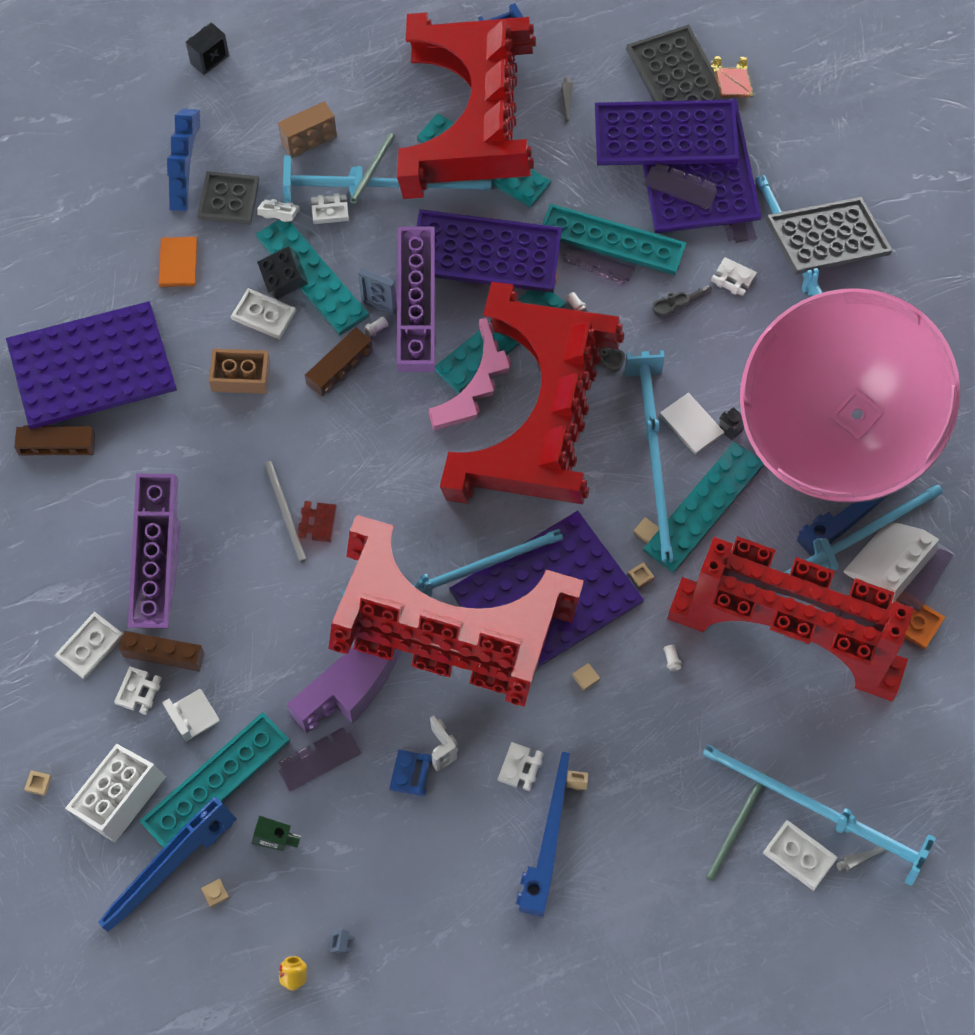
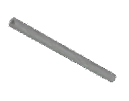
M267 461L265 466L299 562L303 563L307 561L273 463L272 461Z

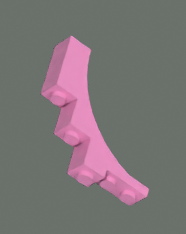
M487 318L480 319L478 324L484 342L483 356L478 371L461 393L441 405L429 408L428 414L433 430L477 419V413L480 411L477 401H474L492 396L496 387L493 378L490 379V377L508 373L509 366H512L509 355L506 356L504 350L497 352L499 351L497 340H493V326L491 323H488Z

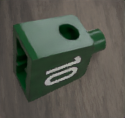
M259 816L251 844L284 851L285 845L297 848L301 836L289 833L291 826ZM278 834V835H281L282 837H281V838H277L275 835Z

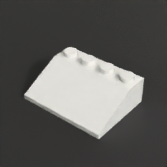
M891 522L875 534L843 573L853 579L856 578L895 592L892 599L893 603L934 556L939 539L923 529Z
M116 744L65 809L115 843L166 776L151 762Z

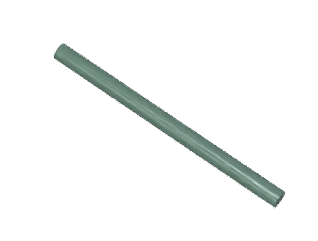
M389 133L350 198L352 203H357L395 138L393 133Z
M758 782L754 785L706 876L707 879L714 881L764 785Z

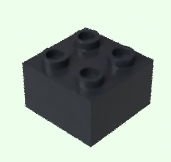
M212 22L186 41L190 64L203 75L229 57L225 33Z
M289 246L257 262L268 293L276 299L309 284L297 252Z

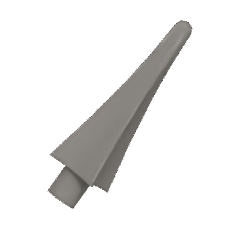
M565 77L564 82H561V91L566 121H569L573 82H571L569 77Z
M881 847L866 852L844 855V858L836 863L839 871L846 869V872H849L870 858L887 850Z

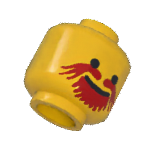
M296 956L287 957L279 966L280 984L288 990H297L306 983V963Z

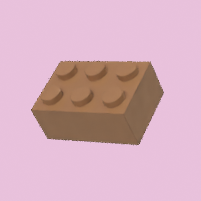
M325 101L278 122L281 144L291 158L314 149L325 142L332 141L337 137L335 116Z
M213 348L209 374L211 391L267 394L270 371L269 352L266 350Z

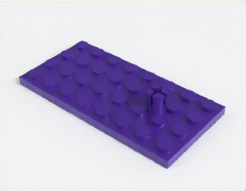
M735 100L595 103L597 166L739 162Z
M419 209L416 227H435V278L491 285V282L513 284L514 288L554 292L562 227Z

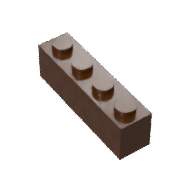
M355 327L305 374L306 384L320 396L331 392L338 381H342L351 369H355L364 357L371 354L373 350L372 339Z
M28 425L16 427L14 448L18 455H94L95 433L93 428L87 425H80L79 427H70L68 425L52 427L46 425L31 430Z
M124 631L119 647L122 656L125 658L200 672L205 654L201 645Z

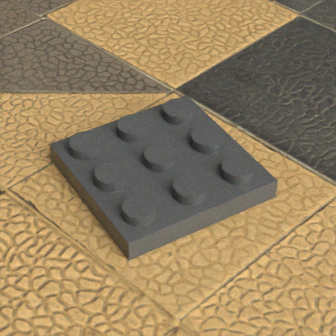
M207 171L197 215L198 220L251 225L260 181L259 176Z

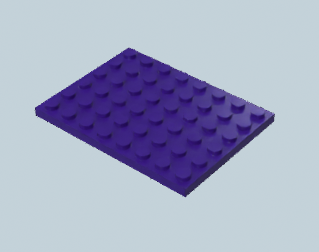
M737 98L727 100H735L739 151L738 163L642 165L655 234L761 220V212Z
M150 301L6 338L30 430L177 391Z
M578 510L528 541L557 529L560 530L563 540L542 546L475 572L449 588L450 593L460 607L482 609L506 605L527 595L540 582L545 570L584 580L573 622L562 621L557 618L552 619L537 668L644 601Z

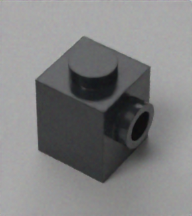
M734 407L729 411H724L719 417V426L725 432L724 435L731 441L745 429L741 413Z

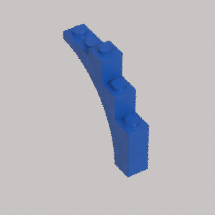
M181 109L175 114V133L171 136V155L167 158L169 210H188L190 163L195 136L200 128V109Z

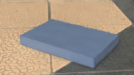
M361 268L358 275L362 303L390 314H395L397 311L395 281Z

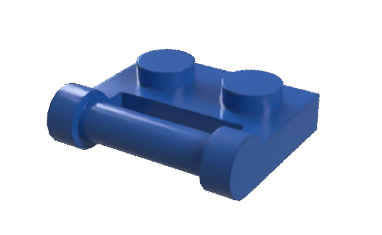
M398 749L390 790L425 796L427 790L425 786L430 764L432 763V755ZM418 761L422 762L418 784L414 787L412 786V781Z

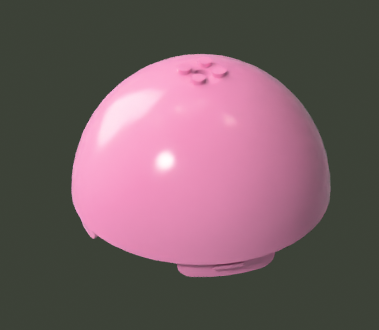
M859 288L832 290L814 295L800 301L779 315L766 328L754 345L745 365L740 388V407L744 428L753 449L764 465L784 483L799 492L814 498L839 503H856L883 498L907 487L921 477L935 463L948 444L956 424L960 403V381L956 361L949 344L936 325L923 312L898 297L875 290ZM855 410L863 412V416L860 419L852 417Z

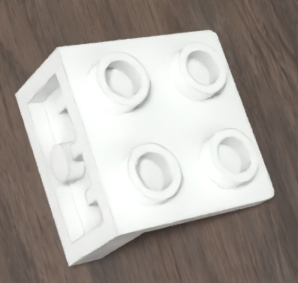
M201 689L196 690L172 704L170 699L162 702L185 742L220 722Z
M433 715L430 717L431 730L441 742V745L433 750L432 764L435 770L439 772L457 760L458 749L456 746L458 743L452 735L448 736L443 721L441 719L437 720Z

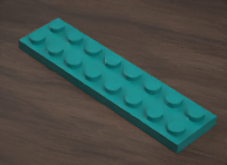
M437 113L417 135V141L424 143L439 136L449 129L454 122ZM531 169V176L489 179L494 187L530 208L551 185L550 179Z
M550 203L542 225L562 227L560 242L675 276L686 248V242Z
M278 219L256 233L257 239L271 255L287 246L297 252L309 283L299 289L339 336L369 317L366 309L290 221L284 222Z
M528 290L518 298L520 303L563 309L566 307V303L554 292ZM480 330L435 365V372L458 394L472 381L481 364L484 342ZM495 332L492 334L493 340H497L499 351L497 352L504 350L507 355L520 345V343L508 336Z
M734 441L669 517L668 527L673 561L669 563V557L666 556V562H662L659 530L643 548V552L674 574L764 466L761 459Z
M262 712L139 822L164 848L214 797L221 802L225 801L290 742V739Z

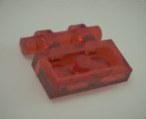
M304 501V507L301 508L300 513L302 518L301 523L298 525V537L304 539L307 533H312V540L331 542L337 510L336 504L317 503V508L311 509L312 502ZM309 517L315 518L314 525L308 524Z

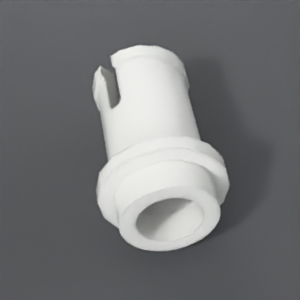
M572 292L567 295L566 301L574 310L587 311L586 304L581 302L576 293Z
M382 316L373 323L366 324L364 330L369 337H375L376 333L389 325Z
M665 646L663 650L668 662L667 668L670 671L681 669L682 661L678 658L676 646Z

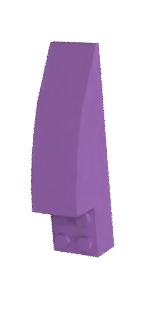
M398 227L397 370L398 372H435V227Z
M136 473L128 628H168L176 581L181 524L177 518L179 479L175 474Z
M353 646L348 655L344 654L287 703L291 718L307 733L310 730H315L320 725V721L324 717L328 718L337 707L353 724L381 690L397 662L401 650H395L391 661L354 650Z

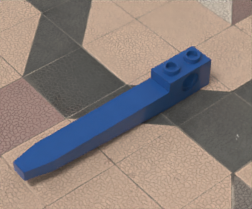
M888 496L871 501L853 503L835 517L830 512H827L825 515L820 514L813 520L814 523L810 526L805 525L799 530L797 541L810 556H813L815 554L813 545L815 539L826 538L829 544H831ZM815 531H820L823 535H818Z
M562 752L537 868L528 866L527 872L522 874L520 884H523L524 888L523 892H518L516 904L520 905L519 912L544 917L553 874L570 753ZM536 887L540 892L537 895H531L528 889Z
M214 797L174 836L113 902L98 923L107 932L125 919L201 844L206 848L214 844L218 837L225 830H228L237 818L220 800Z

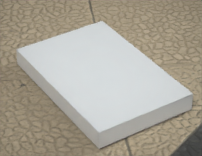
M248 288L232 313L231 319L280 340L297 310L293 306Z
M689 392L659 414L694 455L711 445L725 433Z
M94 611L54 656L82 679L86 680L122 640L123 633Z
M786 820L763 851L764 855L813 891L838 858L788 820Z

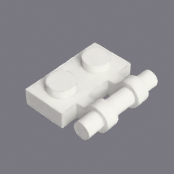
M334 193L332 196L318 195V197H311L312 204H319L312 205L313 224L349 221L347 202H343L347 201L346 194L339 195V193Z
M275 199L271 201L264 200L258 207L257 215L267 219L277 218L288 222L292 221L296 214L299 213L300 206L293 205L292 202L281 203Z
M724 257L716 271V274L721 277L713 275L711 282L717 284V287H724L730 290L734 295L738 294L743 297L746 290L741 287L749 289L757 272Z
M129 666L114 701L115 705L134 711L136 705L140 704L142 706L139 712L147 715L149 708L153 706V698L156 692H159L161 687L159 684L162 678L155 675L153 680L149 681L147 680L149 677L148 672ZM144 687L149 689L145 698L140 696Z
M511 742L498 781L517 788L520 780L525 782L523 789L530 791L532 785L536 783V774L538 768L542 766L544 753L536 751L535 756L530 757V748ZM525 764L531 765L528 774L522 773Z

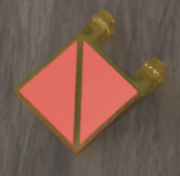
M714 56L711 66L715 71L721 97H754L746 57H739L740 61H737V67H722L721 57Z

